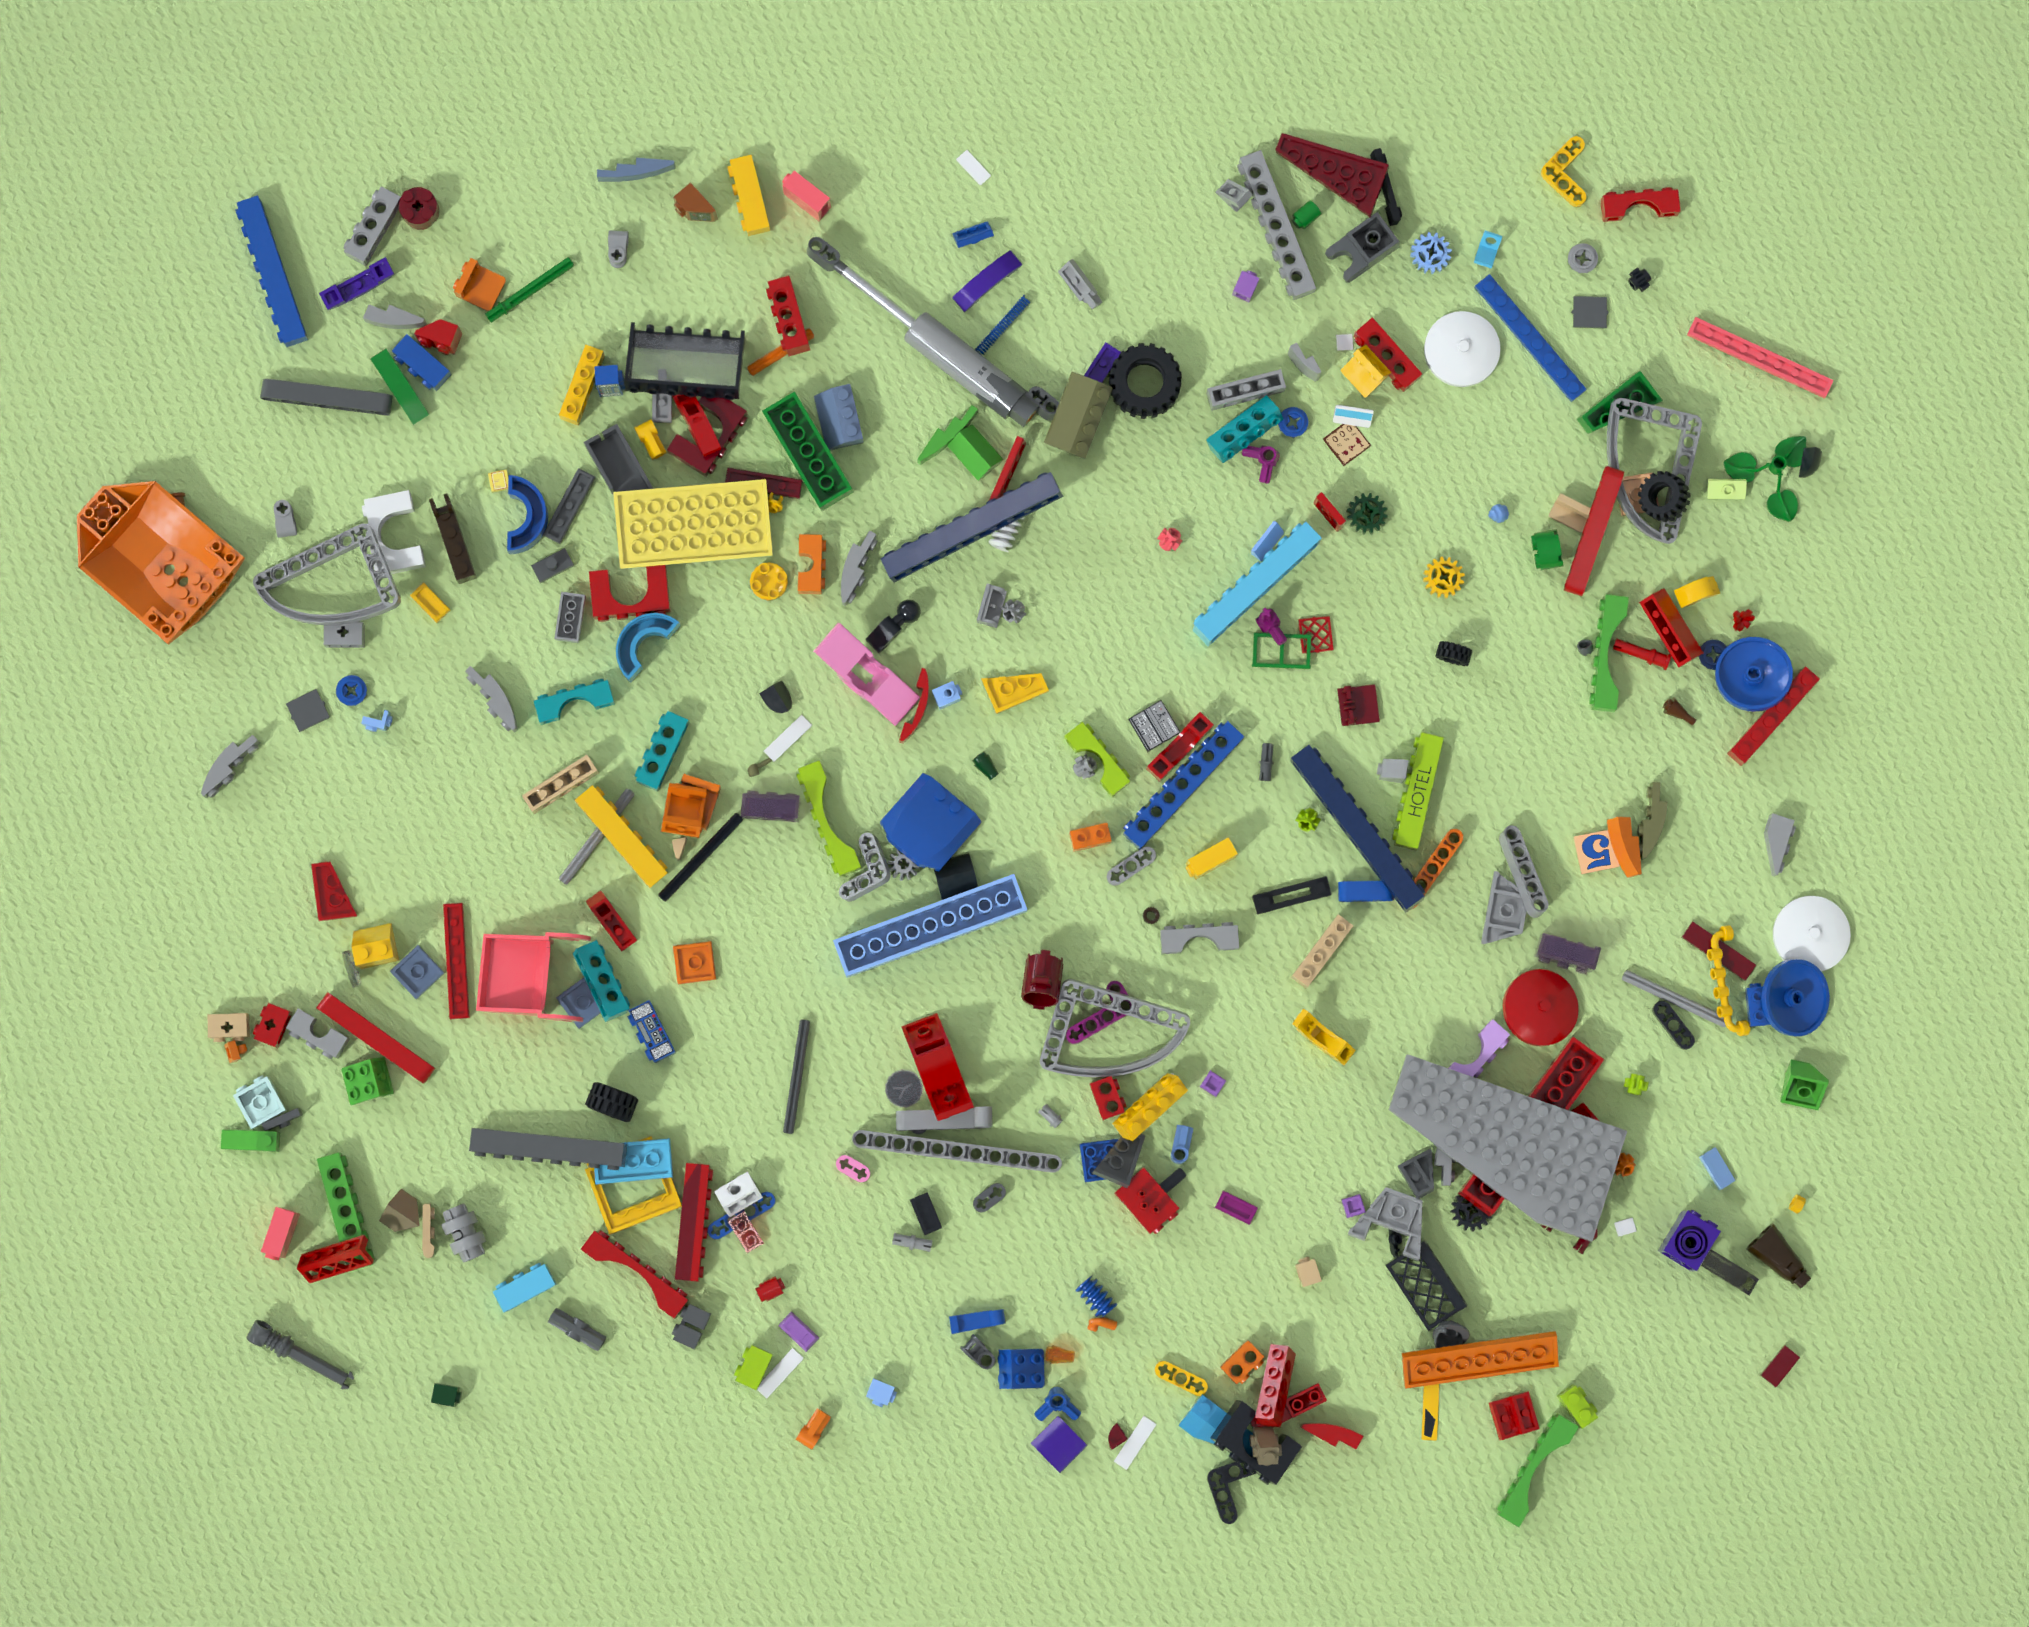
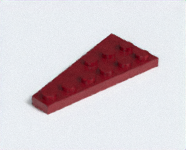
M1281 133L1276 147L1277 154L1371 218L1387 175L1389 164Z

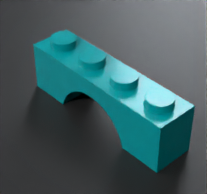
M604 679L595 680L593 684L588 686L585 684L576 685L574 690L567 691V689L558 690L556 695H540L537 697L538 700H534L541 725L560 720L562 709L574 700L588 701L597 710L615 705L608 680L604 681Z

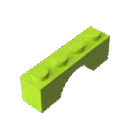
M1081 722L1067 733L1064 739L1075 753L1087 751L1094 753L1100 758L1104 766V774L1100 784L1113 797L1130 784V775L1124 768L1122 770L1117 765L1118 760L1112 753L1109 755L1106 752L1104 742L1100 738L1097 740L1094 737L1093 733L1095 732L1088 723L1085 725Z

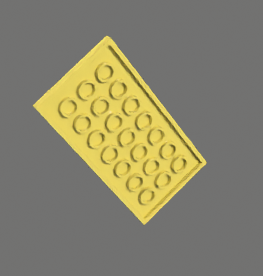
M766 479L613 492L620 569L773 556Z

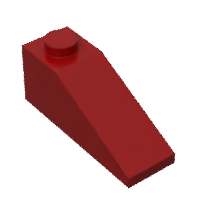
M601 890L585 901L621 952L637 941Z

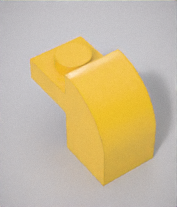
M1714 576L1688 583L1674 590L1680 607L1683 608L1703 599L1720 594Z

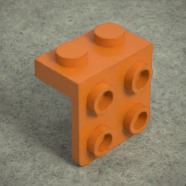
M470 258L469 262H465L461 272L463 274L461 278H457L454 283V293L456 297L486 311H490L506 279L480 266L477 260Z

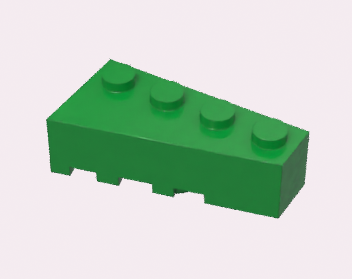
M1638 371L1579 416L1577 421L1586 433L1589 434L1608 425L1611 403L1617 398L1630 399L1655 405L1663 400L1642 372ZM1620 402V404H1616V407L1619 408V412L1622 409L1629 410L1630 406H1622V402ZM1639 405L1634 407V413L1643 410Z

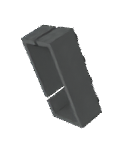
M617 424L602 432L603 441H601L599 434L584 442L589 455L611 494L619 491L653 489Z

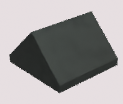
M969 853L950 858L939 872L934 869L942 900L978 887Z

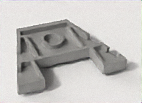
M1386 1187L1370 1205L1366 1213L1359 1218L1355 1226L1349 1230L1348 1235L1365 1241L1372 1223L1409 1236L1403 1256L1420 1261L1423 1201Z

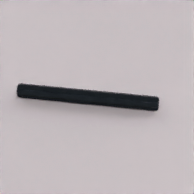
M735 813L666 885L658 896L666 902L743 821L742 817Z

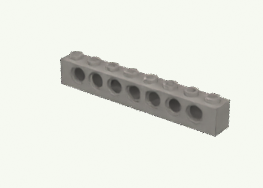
M1259 150L1240 157L1239 164L1237 165L1240 175L1245 177V188L1252 193V206L1254 210L1257 209L1259 212L1258 221L1261 227H1265L1267 232L1265 234L1266 241L1273 247L1272 256L1275 262H1279L1281 268L1278 270L1281 278H1285L1287 282L1285 287L1288 295L1292 296L1293 300H1297L1315 293L1316 286L1262 151ZM1258 171L1260 176L1254 178L1250 175V172ZM1264 188L1267 191V193L1265 195L1258 194L1257 189ZM1271 205L1274 210L1266 212L1264 206ZM1273 222H1277L1280 224L1281 228L1275 230L1271 227L1270 224ZM1283 239L1288 245L1281 247L1277 242ZM1286 257H1292L1294 259V263L1287 264L1284 259ZM1293 274L1300 275L1301 280L1296 282L1291 278V276Z

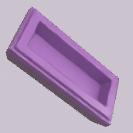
M792 1311L778 1325L806 1352L819 1339Z

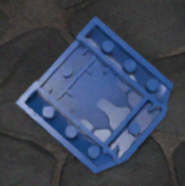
M922 773L884 816L880 824L886 832L888 842L919 867H928L939 872L982 821L974 811L931 776Z

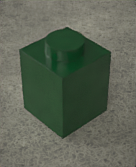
M434 1383L431 1403L456 1407V1404H460L462 1392H459L460 1387Z

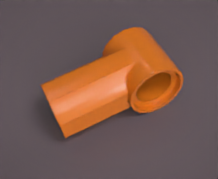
M817 1408L795 1440L812 1450L821 1437V1432L830 1421L831 1416Z

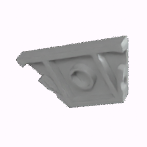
M1497 871L1493 873L1481 944L1491 943L1523 933L1526 908L1518 888Z

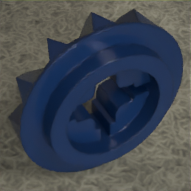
M1708 640L1700 647L1703 654L1699 656L1701 664L1707 669L1716 670V664L1720 655L1715 658V661L1712 657L1706 655L1712 652V647L1715 653L1721 654L1727 646L1719 640Z

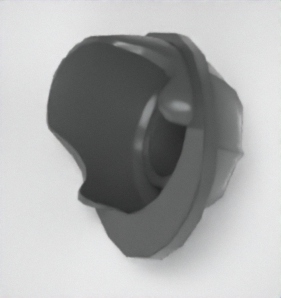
M1452 1320L1442 1321L1433 1330L1436 1348L1464 1344L1470 1335L1466 1327Z

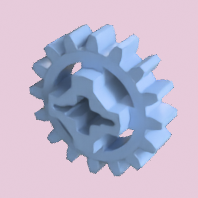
M1428 232L1427 237L1421 234L1420 240L1415 239V245L1411 246V250L1415 252H1412L1410 257L1415 258L1412 264L1418 263L1417 270L1424 268L1425 274L1428 270L1431 271V274H1434L1435 269L1441 272V266L1447 267L1448 263L1446 261L1451 259V256L1447 254H1450L1452 249H1447L1450 243L1443 242L1444 236L1439 239L1438 233L1431 236V233ZM1425 242H1430V244L1426 246L1422 245ZM1433 247V255L1429 260V250ZM1434 261H1440L1437 264L1431 265Z

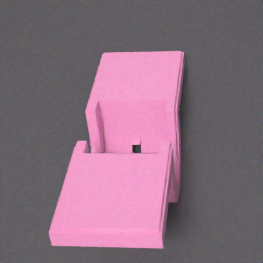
M839 622L813 651L837 673V676L844 684L861 698L867 700L894 726L901 721L920 698L893 671L872 657V652ZM857 663L873 675L871 683L865 684L851 671Z

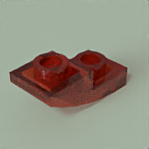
M745 1211L728 1220L732 1230L747 1253L764 1244Z

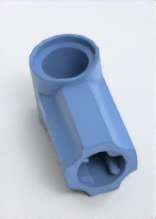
M1177 1125L1172 1152L1170 1154V1158L1175 1164L1185 1163L1189 1156L1193 1128L1184 1125ZM1177 1150L1183 1151L1185 1158L1177 1160L1174 1152Z

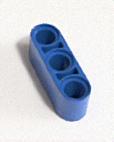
M1382 881L1338 882L1339 902L1394 901V897Z

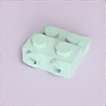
M262 1075L254 1079V1084L249 1087L244 1085L236 1090L237 1093L233 1095L251 1129L286 1111L276 1088L268 1076L264 1078Z

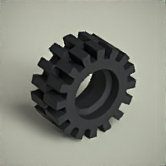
M1440 641L1435 657L1450 664L1468 666L1472 650L1453 642Z

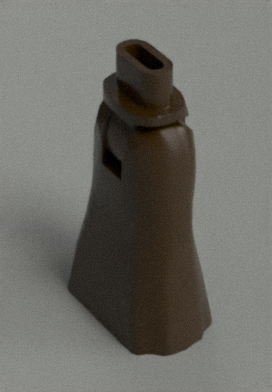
M1772 1223L1759 1234L1760 1237L1755 1238L1748 1245L1746 1250L1769 1266L1780 1277L1790 1281L1791 1284L1795 1283L1801 1289L1810 1281L1811 1277L1806 1273L1807 1270L1804 1268L1799 1257Z

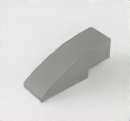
M369 304L363 317L366 323L389 329H414L424 327L427 324L424 318L390 304L387 311Z

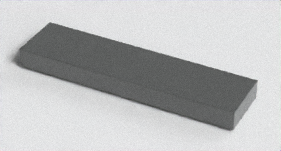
M578 468L543 536L561 544L596 478L595 476Z

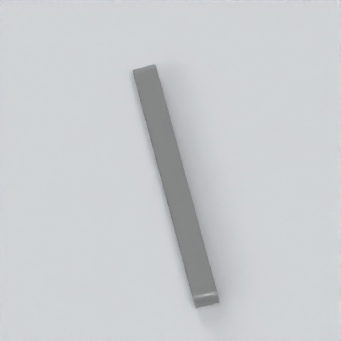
M858 1130L852 1137L854 1145L863 1149L1050 1173L1059 1171L1062 1166L1061 1159L1052 1154ZM858 1134H864L867 1137L864 1144L856 1143V1136ZM878 1136L886 1139V1143L882 1147L875 1145V1139ZM896 1139H903L905 1141L903 1149H896L894 1147ZM917 1141H921L924 1144V1149L921 1152H916L913 1149V1145ZM939 1143L943 1146L944 1150L941 1154L933 1153L932 1148L935 1144ZM955 1146H959L963 1150L962 1155L959 1157H955L951 1153L952 1148ZM973 1149L981 1150V1158L973 1159L971 1157ZM998 1151L1001 1154V1159L998 1162L992 1161L990 1159L991 1152ZM1016 1153L1020 1156L1018 1164H1012L1009 1161L1011 1154ZM1031 1156L1039 1158L1038 1166L1032 1167L1029 1165L1028 1160ZM1054 1158L1058 1161L1059 1165L1056 1169L1048 1167L1049 1159Z

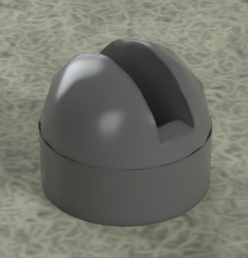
M1585 639L1578 642L1577 648L1581 655L1587 656V654L1593 652L1591 640Z

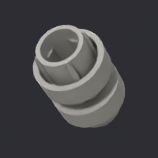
M464 1203L444 1211L443 1216L446 1222L441 1225L445 1235L452 1234L455 1241L449 1244L453 1254H459L463 1263L485 1254L482 1243L486 1242L482 1231L476 1233L473 1224L477 1223L478 1220L474 1211L468 1212Z

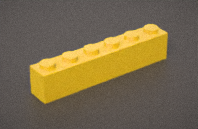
M592 785L574 801L643 882L651 888L667 874L666 869L668 867L661 859L657 861L654 858L655 852L649 845L644 846L640 840L643 838L636 830L633 832L630 830L628 820L623 815L619 817L615 812L617 810L616 806L611 801L607 803L603 798L604 792L598 786L595 788Z

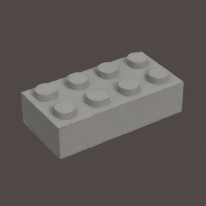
M561 592L555 640L579 643L586 600L585 595Z

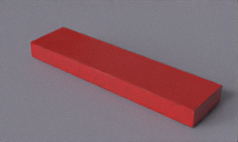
M1016 437L989 500L998 499L1006 492L1026 446V442L1022 437Z

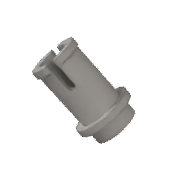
M1045 1104L1038 1113L1050 1123V1127H1058L1063 1121L1061 1115L1058 1116L1048 1104Z

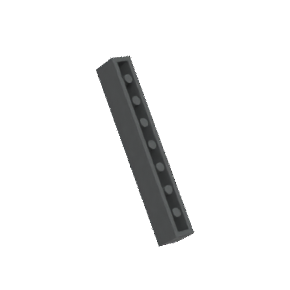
M472 1128L469 1151L475 1152L474 1156L486 1157V1153L494 1154L493 1158L505 1159V1155L512 1156V1160L524 1161V1157L531 1158V1162L543 1163V1159H548L550 1164L562 1165V1161H567L570 1166L581 1167V1163H587L589 1168L600 1169V1165H606L609 1170H619V1167H625L627 1144Z

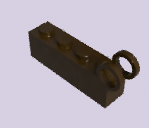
M448 493L444 494L446 506L437 508L433 498L429 499L456 581L458 584L477 579L454 507L451 504Z

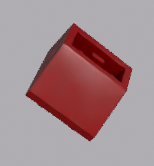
M442 319L419 328L414 333L421 346L431 349V347L437 348L438 352L449 355V353L455 355L462 336L458 325Z

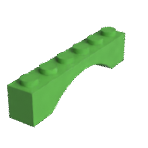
M1606 594L1603 599H1600L1599 611H1602L1601 618H1598L1597 629L1600 630L1599 637H1596L1595 648H1598L1597 656L1594 655L1593 667H1596L1595 674H1592L1591 686H1594L1593 693H1590L1589 704L1592 705L1591 710L1615 712L1617 710L1619 690L1615 686L1609 672L1608 648L1613 632L1627 616L1629 597Z
M1556 1414L1555 1417L1553 1415L1547 1422V1431L1540 1434L1537 1439L1538 1446L1535 1450L1532 1449L1526 1458L1529 1460L1525 1467L1521 1466L1516 1475L1519 1478L1515 1484L1511 1483L1507 1490V1498L1505 1500L1502 1499L1497 1506V1510H1499L1497 1515L1517 1527H1520L1529 1512L1528 1489L1535 1469L1549 1453L1569 1444L1579 1426L1559 1414Z

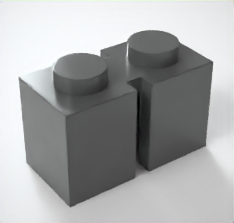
M689 1304L688 1307L684 1306L680 1315L683 1318L681 1324H676L672 1335H674L673 1340L695 1349L703 1333L685 1324L687 1322L704 1330L711 1313L692 1304Z

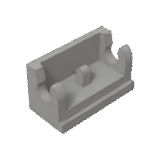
M987 583L977 623L997 628L1002 611L1001 608L1007 593L1004 588Z

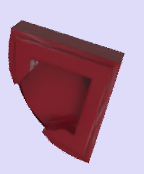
M1118 1423L1109 1432L1108 1442L1111 1450L1128 1440Z

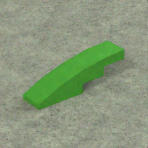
M971 405L962 420L954 417L945 432L938 428L918 457L917 463L921 465L944 450L961 430L968 427L977 415L978 408Z

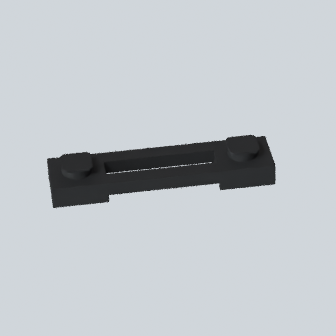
M1381 148L1374 149L1370 154L1371 159L1387 164L1385 153L1382 154ZM1387 172L1382 190L1387 204L1385 211L1389 225L1393 226L1397 225L1401 220L1402 212L1400 206L1397 207Z
M1327 876L1253 895L1252 898L1258 915L1331 896L1332 894ZM1307 887L1310 888V895L1274 903L1273 896Z

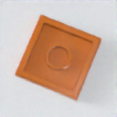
M712 941L673 946L678 985L716 980Z

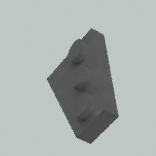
M1140 1134L1134 1141L1122 1138L1121 1136L1092 1174L1128 1188L1145 1135Z

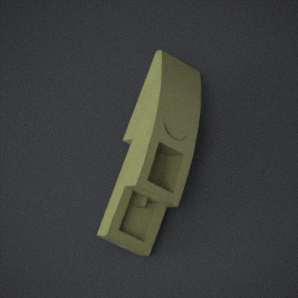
M1652 782L1650 787L1647 786L1646 797L1649 798V806H1646V817H1649V820H1642L1641 824H1638L1637 834L1640 836V860H1644L1651 853L1665 823L1667 802L1660 801V782Z

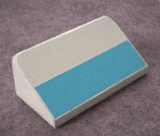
M1336 405L1333 422L1369 428L1374 411Z

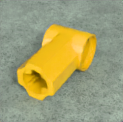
M651 419L634 427L652 460L658 459L667 453Z

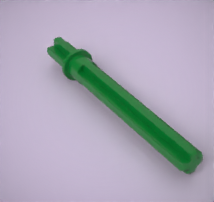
M567 257L503 302H498L497 306L485 313L488 320L492 323L502 315H507L508 311L574 267L572 260Z

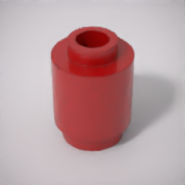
M774 1276L760 1283L759 1287L755 1289L760 1300L768 1302L784 1294L783 1289H785L781 1278L777 1279Z

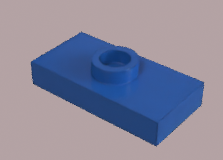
M989 222L952 233L958 248L969 244H976L981 240L994 236Z

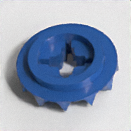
M1289 407L1281 412L1283 420L1278 425L1280 431L1286 436L1294 438L1301 436L1307 430L1308 417L1303 410L1297 407ZM1289 416L1293 420L1299 419L1296 423L1297 429L1293 425L1287 427L1290 423Z
M345 676L337 684L336 695L343 704L356 706L363 702L367 695V687L358 676ZM346 685L351 688L356 687L355 692L357 696L353 694L347 695L349 691Z

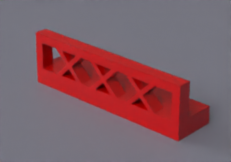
M361 1235L301 1254L296 1269L309 1283H313L371 1265L374 1259L365 1250L368 1243L367 1237ZM361 1255L364 1258V1260H359L354 1257ZM339 1261H345V1262H348V1263H350V1264L344 1265V1264H340V1263H338V1262H339ZM323 1266H330V1267H333L334 1269L328 1270V1269H325V1268H322V1267H323ZM308 1271L318 1272V1274L312 1276Z

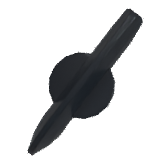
M1388 1229L1391 1254L1393 1257L1398 1258V1252L1400 1251L1398 1245L1402 1242V1236Z

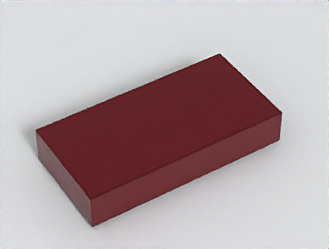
M1784 1345L1760 1376L1776 1388L1800 1357Z

